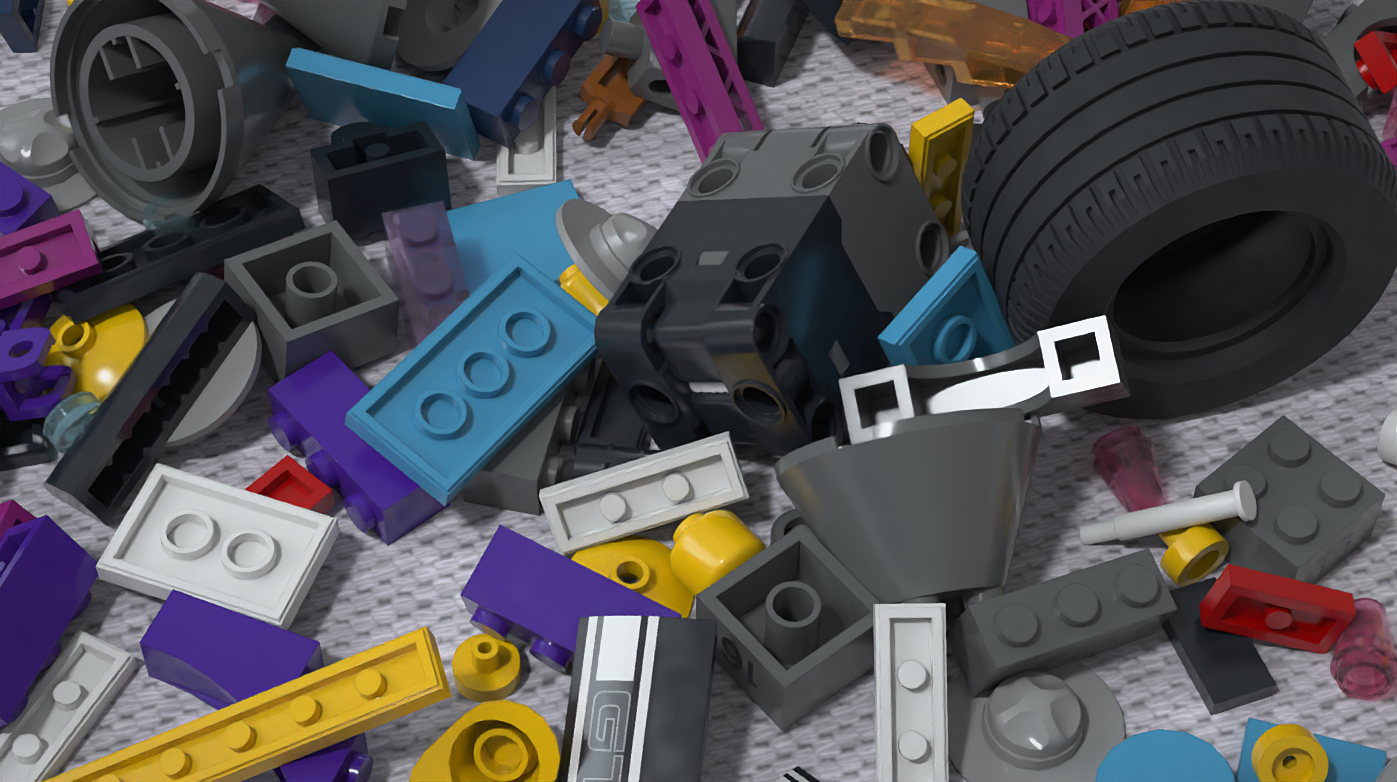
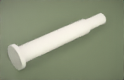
M1242 480L1234 484L1233 490L1116 515L1113 520L1082 526L1080 528V538L1084 545H1091L1114 539L1125 541L1240 516L1243 521H1250L1256 517V500L1250 484Z

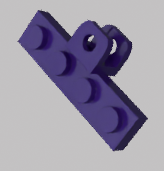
M48 293L0 310V410L1 408L3 409L9 421L42 418L61 411L66 406L77 382V377L71 367L65 365H43L52 345H55L56 342L50 330L41 327L52 304ZM55 387L47 395L38 397L44 390Z

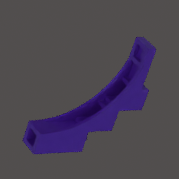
M172 589L139 642L149 677L183 690L215 710H220L324 668L320 642ZM365 732L272 770L280 782H368L373 767V757L368 754Z

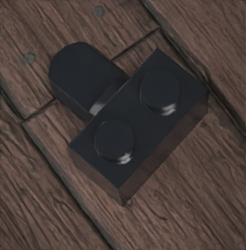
M426 121L391 130L388 125L378 127L373 122L349 123L332 132L330 145L310 150L319 213L325 223L337 220L351 239L364 238L371 235L374 231L452 210L445 149Z

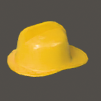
M506 699L483 702L461 716L423 753L411 771L409 782H554L558 775L561 760L557 736L545 718L525 704Z

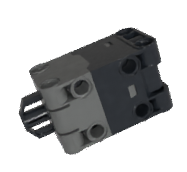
M857 122L850 125L727 132L717 139L712 151L700 169L690 177L687 188L642 254L631 264L627 276L608 304L599 312L595 321L594 338L600 356L660 450L666 451L727 431L730 432L733 444L763 445L766 451L776 458H782L796 449L832 436L837 437L838 447L842 445L843 439L848 432L839 379L884 369L887 366L889 360L877 337L950 257V242L947 231L933 211L911 168L913 163L903 144L899 142L897 133L892 126L886 123L868 124Z

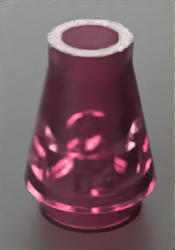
M1126 426L1105 434L1093 444L1092 451L1095 459L1092 462V467L1127 513L1167 504L1164 498L1152 439L1143 436L1139 427Z
M1358 598L1354 600L1356 616L1338 638L1330 663V672L1343 693L1356 699L1369 700L1387 694L1392 688L1393 683L1397 679V655L1386 622V609L1384 605L1372 598Z

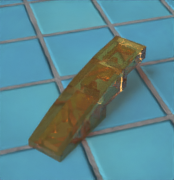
M844 0L834 19L839 36L893 42L898 59L953 65L957 82L1010 89L1041 60L1062 45L1073 40L1071 37L1028 19L970 0Z

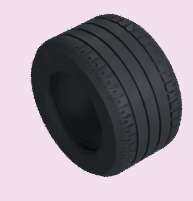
M1223 0L1174 2L1129 13L1074 38L1041 60L1006 93L976 138L967 158L962 176L961 206L965 228L996 293L1000 311L1015 347L1031 339L1038 331L1104 315L1116 330L1131 396L1082 407L1083 409L1112 417L1161 419L1190 415L1248 398L1286 380L1333 349L1361 323L1381 298L1397 267L1396 168L1382 147L1326 45L1298 20L1280 11L1261 5Z

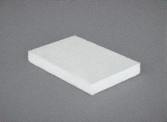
M156 463L99 559L96 569L100 580L166 600L172 589L288 630L337 539L340 529L337 518Z

